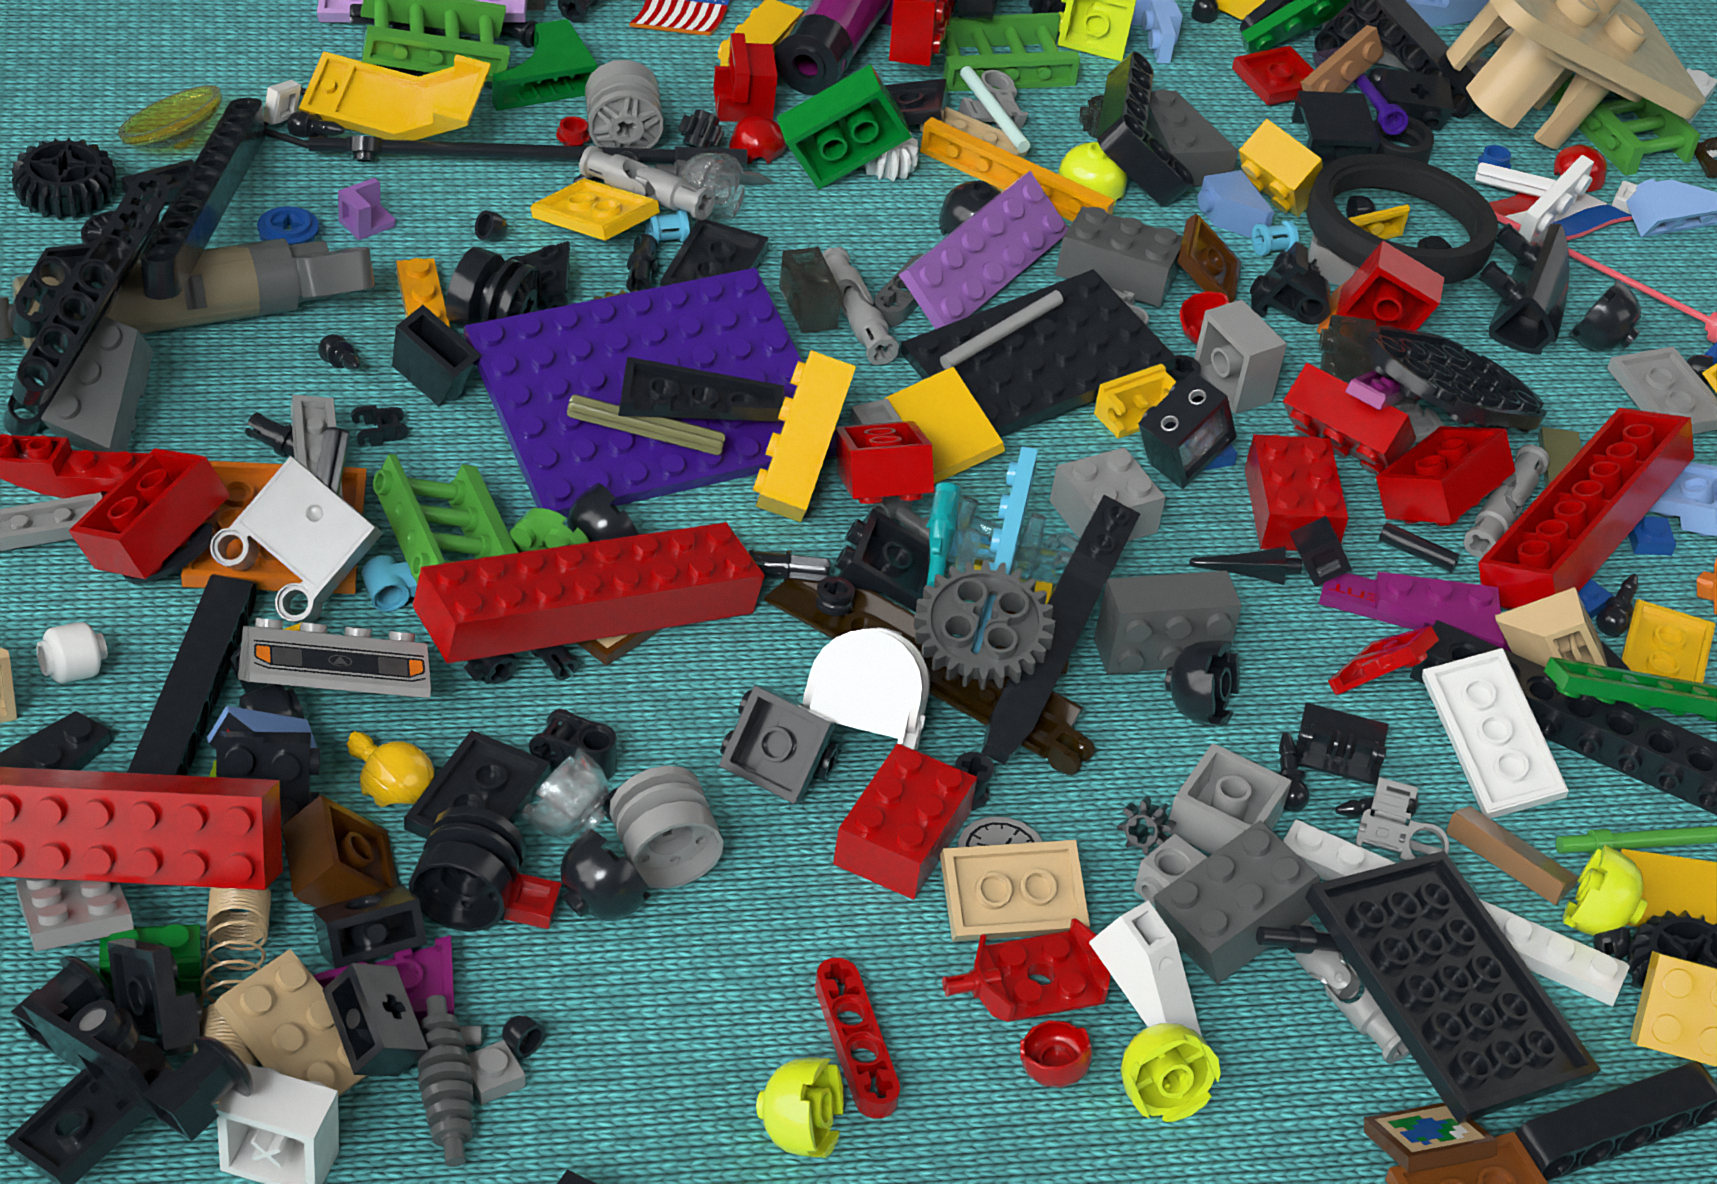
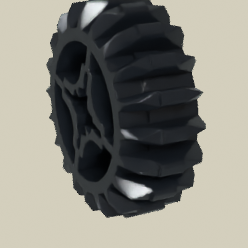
M70 137L66 141H58L54 138L53 142L49 143L39 141L38 147L28 146L26 153L18 154L17 161L13 163L12 186L16 197L20 200L21 206L28 207L30 213L41 212L43 218L55 215L58 220L63 216H71L75 219V216L78 214L89 216L91 210H102L103 204L111 202V195L115 193L116 171L115 166H113V160L108 157V152L99 150L98 144L87 145L85 139L74 142Z
M1667 910L1663 916L1653 915L1646 924L1642 923L1630 942L1627 955V963L1630 966L1627 973L1632 976L1631 987L1643 989L1652 951L1717 968V923L1712 925L1706 922L1704 914L1697 919L1691 918L1686 910L1678 915V917Z

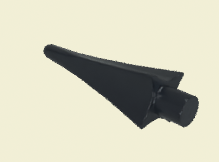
M1286 546L1235 555L1194 557L1189 561L1192 567L1228 571L1281 585L1285 583V574H1301L1302 558H1286Z

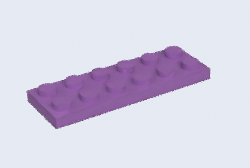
M1029 171L902 271L899 276L933 327L937 329L970 316L1064 237L1069 228L1032 172Z

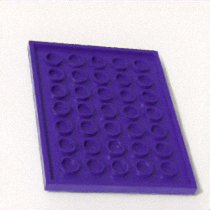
M756 268L465 325L463 335L466 342L482 355L476 366L537 508L550 509L566 518L574 501L597 482L602 484L615 497V500L611 503L619 506L756 475L759 473L760 468L765 470L769 468L772 457L765 455L772 433H781L785 422L782 420L752 421L670 418L723 432L725 434V441L720 455H713L567 416L569 400L573 394L620 405L627 356L784 385L783 402L785 396L793 399L797 386L790 384L797 362H802ZM835 429L824 459L836 456Z

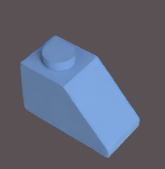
M1242 170L1204 176L1202 188L1198 194V206L1214 226L1252 238V230L1256 224L1263 223L1266 226H1271L1274 215L1273 209Z

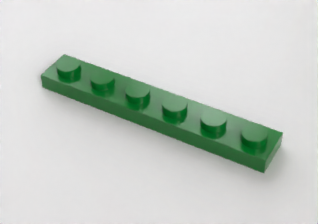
M1555 657L1549 658L1544 670L1557 684L1556 689L1569 697L1580 698L1581 694L1588 695L1608 704L1623 701L1644 710H1650L1651 706L1664 708L1675 715L1684 716L1688 712L1717 722L1716 685Z

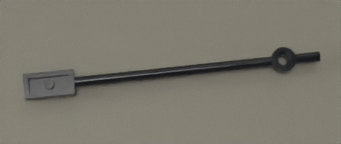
M349 136L346 138L309 137L308 143L309 152L347 153L353 155V161L375 162V156L382 154L580 161L584 150L589 147L388 140L373 136ZM598 147L604 153L612 156L624 151L633 152L640 158L641 163L674 165L676 160H686V162L731 169H744L747 165V149Z

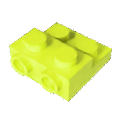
M1061 0L1062 3H1066L1065 12H1059L1058 32H1060L1058 46L1122 62L1137 0Z

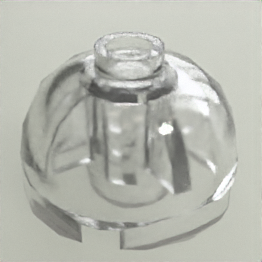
M704 152L692 156L684 163L678 173V177L686 179L694 187H706L714 191L715 204L706 220L718 223L723 218H726L730 222L741 207L745 185L739 184V173L744 174L737 158L720 152ZM686 211L687 216L689 218L696 221L698 220L697 218L692 217L691 213Z
M581 748L577 749L575 757L573 758L570 755L536 792L541 798L533 807L527 803L521 816L545 835L558 839L571 838L582 829L586 830L589 828L595 830L608 814L602 809L609 795V783L604 771Z

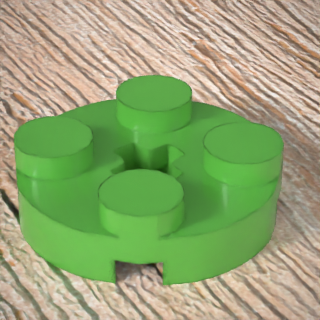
M532 508L527 511L510 531V536L518 553L588 543L589 540L578 527L572 532L563 523L567 519L566 517L545 508Z

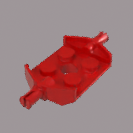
M1074 918L1071 920L1069 931L991 945L985 944V934L980 935L973 970H969L966 974L944 976L942 978V987L946 997L972 992L973 997L979 998L993 1017L1010 1022L1105 1004L1111 974L1089 944L1097 935L1078 919ZM1042 975L1048 978L1051 983L1040 985L1038 982L1030 979L1029 976Z

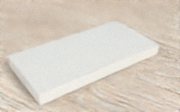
M1503 648L1423 669L1422 679L1483 815L1492 819L1567 797L1569 790Z

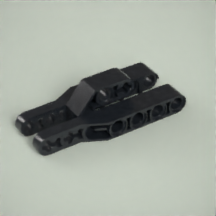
M146 173L138 176L133 181L105 229L94 243L45 248L16 295L10 316V325L19 336L35 339L18 366L12 386L13 393L9 398L3 418L4 426L11 435L34 436L44 423L41 417L102 317H107L125 282L140 259V254L158 225L159 215L164 208L169 194L168 186L160 176ZM149 188L156 191L149 201L141 200L143 192H146ZM134 220L137 222L136 228H132ZM41 278H55L59 285H48ZM34 302H38L40 304L38 312L35 311L32 316L28 315ZM74 314H79L83 320L79 321L74 317ZM54 346L60 347L63 353L58 352ZM34 378L39 379L44 386L38 384ZM15 410H29L33 413L34 417L31 419L20 418L15 413Z

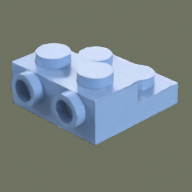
M1690 462L1649 511L1668 517L1679 516L1681 530L1696 532L1702 536H1717V466Z

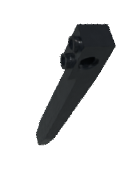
M1103 495L1047 602V604L1053 605L1052 619L1055 620L1052 647L1046 651L1045 662H1036L1035 671L1032 675L1021 670L1020 682L1017 684L1009 677L988 719L981 753L1005 765L1028 739L1140 516V513L1106 495Z

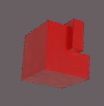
M731 33L729 66H715L713 95L716 116L721 122H739L746 116L760 115L773 120L777 85L773 44L746 43L745 33Z

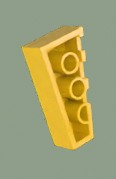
M810 350L806 363L797 362L790 384L797 386L793 399L785 396L778 416L779 420L785 421L780 434L772 433L765 455L772 457L768 470L760 468L752 490L760 493L755 505L756 507L801 523L808 508L856 366Z

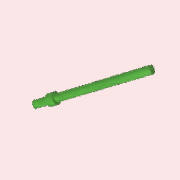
M1717 826L1611 833L1609 829L1589 830L1586 835L1558 836L1556 838V850L1559 854L1589 852L1592 856L1597 849L1602 850L1604 845L1614 850L1711 844L1717 843Z

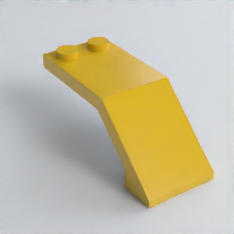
M323 51L300 103L299 111L303 110L310 114H318L324 121H333L345 129L382 139L419 140L468 126L491 70V63L456 54L453 67L417 77Z

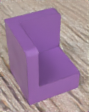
M376 178L338 191V221L358 240L395 227V218L380 204V182Z

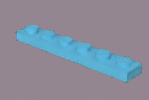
M1022 446L1018 462L1010 461L1006 485L1012 486L1010 495L1002 494L998 519H1003L1004 523L1002 529L994 528L990 552L996 553L994 563L989 562L990 570L996 571L1003 562L1006 564L1005 573L1008 575L1012 574L1034 479L1038 449ZM991 595L988 599L983 623L978 630L977 641L972 651L973 654H977L982 645L983 634L987 621L991 619L992 606L997 597L996 595Z

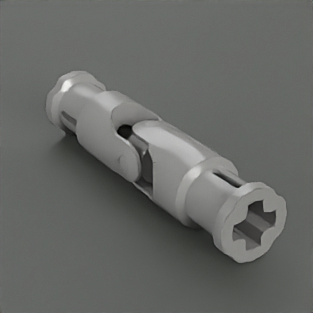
M594 145L584 150L579 162L580 173L586 177L593 178L595 176L603 179L609 186L658 200L660 206L674 211L680 209L691 213L692 217L699 220L706 219L711 214L715 204L714 191L709 188L694 187L684 178L647 166L620 154L609 155Z
M842 247L827 249L819 256V270L828 277V286L844 315L848 318L850 327L857 340L867 348L866 356L870 363L874 365L888 364L898 355L899 344L897 340L889 335L888 324L882 313L872 306L874 305L873 298L858 270L850 265V256L846 249ZM882 346H886L887 352L884 351Z
M1526 444L1519 448L1514 462L1515 472L1504 480L1499 488L1493 490L1475 519V527L1469 529L1465 534L1463 544L1471 555L1482 559L1516 521L1523 509L1524 503L1530 498L1538 485L1539 475L1545 473L1548 468L1550 458L1543 448L1533 444Z
M1308 919L1300 924L1303 926H1312L1314 927L1315 931L1319 932L1317 928ZM1314 950L1311 954H1295V960L1310 976L1324 983L1327 995L1362 1035H1369L1383 1051L1382 1058L1387 1063L1392 1064L1400 1061L1410 1053L1366 987L1361 998L1354 1003L1346 1004L1339 1000L1354 998L1358 994L1361 984L1352 966L1346 964L1342 952Z

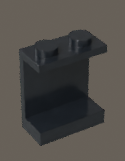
M1317 91L1297 92L1291 117L1292 123H1305L1309 135L1306 148L1322 159L1323 167L1334 160L1351 155L1377 154L1380 140L1364 94Z

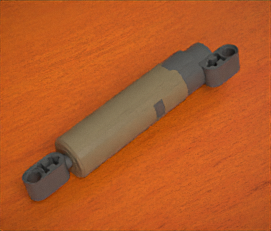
M285 238L204 249L181 293L176 297L163 300L151 299L145 296L141 260L139 259L107 317L137 329L140 334H148L296 311L299 302L332 298L334 294L375 287L369 247H356L329 251L324 240L288 245ZM29 275L18 276L12 282L13 304L16 295ZM41 278L48 285H59L55 278ZM0 296V340L15 336L14 330L10 325L13 304H9L8 296ZM34 302L28 315L32 316L35 311L38 312L40 306L38 302ZM74 314L76 319L79 321L83 320L79 314ZM20 336L24 348L28 350L35 338Z

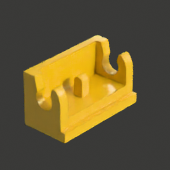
M1159 364L1102 383L1099 386L1094 415L1118 439L1140 431L1138 423L1141 421L1144 413L1150 407L1157 406L1169 394V390L1176 381L1166 372V367L1163 364Z

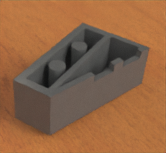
M1165 89L1151 91L1146 130L1189 170L1194 179L1193 186H1202L1204 176L1234 171L1238 150L1177 91Z
M106 316L102 317L41 417V420L56 437H68L71 445L82 450L127 452L131 433H135L137 425L135 414L139 398H143L154 352L140 332Z

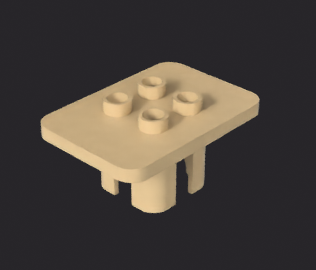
M1489 0L1446 51V55L1453 68L1461 71L1468 61L1474 63L1492 41L1510 27L1514 29L1513 33L1466 87L1472 100L1484 113L1511 129L1517 125L1532 106L1540 111L1569 76L1576 72L1553 114L1534 135L1537 142L1552 149H1559L1610 90L1633 102H1640L1644 97L1685 119H1691L1706 103L1705 97L1653 20L1633 0Z

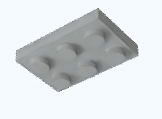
M1674 346L1611 357L1607 369L1641 411L1691 417L1692 434L1717 430V397Z
M40 878L15 880L18 901L35 952L108 937L113 933L134 929L131 911L118 882Z

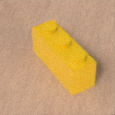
M764 0L758 8H753L750 16L743 24H738L734 33H745L746 43L773 44L775 54L779 42L792 25L801 18L804 10L777 0ZM730 37L727 40H723L719 47L718 59L721 60L720 66H729Z

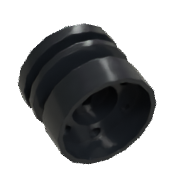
M472 247L463 255L452 275L446 298V317L450 323L465 328V325L535 312L542 287L541 272L537 267L522 265L517 260H508L505 263L500 254L480 247Z
M468 805L451 807L440 813L434 821L429 837L424 844L423 852L410 878L409 890L419 898L421 912L431 921L449 929L465 932L486 930L497 924L505 911L512 892V884L519 874V868L526 855L525 841L519 830L511 822L486 808Z

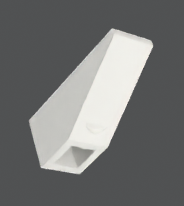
M1149 900L1120 916L1089 942L1147 1027L1158 1023H1177L1193 1029L1201 1035L1176 938Z

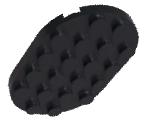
M1381 325L1375 326L1364 342L1365 350L1374 361L1372 368L1384 377L1394 378L1401 384L1399 390L1406 396L1414 400H1419L1422 397L1428 402L1446 410L1448 416L1460 424L1467 425L1469 421H1473L1485 428H1488L1489 425H1495L1501 429L1509 430L1511 427L1528 433L1530 430L1538 428L1547 414V411L1541 409L1544 404L1542 400L1516 376L1483 355L1479 356L1451 339L1432 333Z

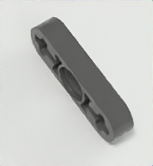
M924 254L913 256L874 297L873 307L882 313L888 326L902 324L919 306L911 292L899 289L907 288L899 274Z

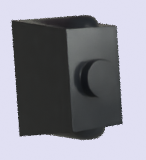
M422 305L396 326L392 367L438 407L447 399H457L464 391L466 382L482 355L427 307Z

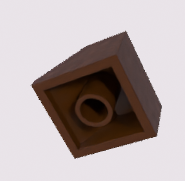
M320 795L282 825L286 847L285 853L291 877V889L294 897L302 903L320 908L398 887L388 831L323 795Z

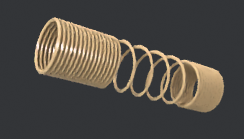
M212 887L209 891L206 920L208 934L204 940L206 954L202 959L204 974L200 979L202 994L198 999L203 1015L202 1024L199 1026L200 1037H213L224 1042L242 1058L244 1063L257 1067L258 1059L213 1004L203 1009V1000L206 997L212 1003H215L216 1000L208 994L214 987L222 986L231 989L234 986L227 984L243 981L232 979L219 982L210 974L216 967L223 966L240 971L254 968L257 970L261 969L260 965L266 960V952L261 946L268 940L271 892L269 888L266 890ZM228 909H245L249 912H235ZM210 938L218 943L211 949H209ZM263 938V940L259 944L254 943ZM246 944L252 945L251 947H236V946H231V945H246ZM221 946L238 951L258 948L261 952V959L256 964L241 959L221 962L213 956L212 952ZM210 957L217 964L207 968V960ZM231 963H241V964H247V965H250V966L239 967V966H231V965H228V964H231ZM208 977L215 984L206 989L205 980ZM195 1043L193 1047V1055L198 1051ZM221 1097L215 1104H220L223 1097Z

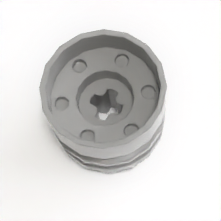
M614 60L599 66L590 75L585 85L589 135L597 147L652 148L659 141L663 132L659 84L653 72L643 64L631 60Z
M667 765L647 769L628 779L617 789L610 801V816L616 827L617 835L623 843L624 854L648 887L667 889L690 883L712 869L722 855L724 841L709 809L702 786L696 775L684 767Z

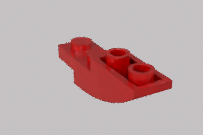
M0 434V479L40 494L63 499L100 492L103 498L149 453L72 450L68 437Z

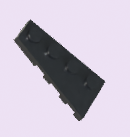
M627 356L618 416L780 421L778 416L783 405L784 385Z
M74 711L0 752V767L81 771L112 743L111 730Z

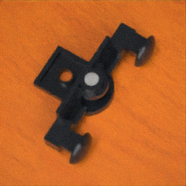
M62 957L60 964L63 969L41 989L37 988L11 1011L30 1039L81 1071L4 1141L14 1156L55 1184H75L149 1114L190 1141H193L219 1117L213 1105L231 1088L246 1097L252 1094V1076L242 1058L227 1044L213 1037L202 1036L197 1038L195 1044L198 1051L174 1072L173 1066L159 1046L149 1041L138 1040L139 1027L127 1010L116 1008L112 990L104 977L92 965L78 957ZM79 1127L77 1130L69 1134L73 1129Z

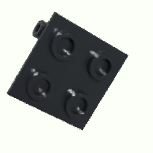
M569 241L557 245H547L541 250L522 256H513L505 261L506 263L508 260H517L522 265H532L539 269L542 279L540 299L544 301L548 309L568 305L566 294L569 290Z
M1305 703L1296 744L1295 755L1297 756L1298 765L1377 786L1380 767L1386 754L1384 746L1389 724Z

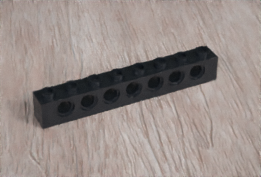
M1436 620L1432 628L1439 640L1426 651L1428 657L1421 663L1413 666L1409 678L1425 684L1422 679L1423 669L1501 648ZM1503 649L1545 739L1717 815L1716 742L1623 701L1608 704L1588 695L1581 694L1580 698L1566 696L1556 689L1557 684L1544 672L1546 667Z

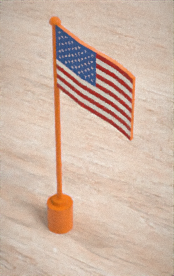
M646 0L642 10L629 23V27L711 36L723 22L731 0Z

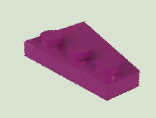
M1377 572L1374 582L1377 612L1422 628L1430 624L1434 625L1436 620H1439L1503 648V633L1495 618V615L1501 613L1498 587Z
M451 935L435 939V946L412 952L411 948L393 953V958L373 963V965L397 967L418 1024L421 1020L428 1017L426 999L433 995L444 996L446 998L447 1014L454 1015ZM348 966L312 976L324 989Z

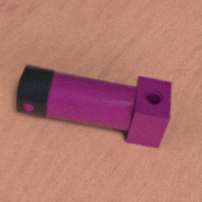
M814 0L801 18L792 25L776 48L774 57L776 69L780 77L792 89L808 95H817L836 84L850 65L853 56L877 23L892 25L894 0Z

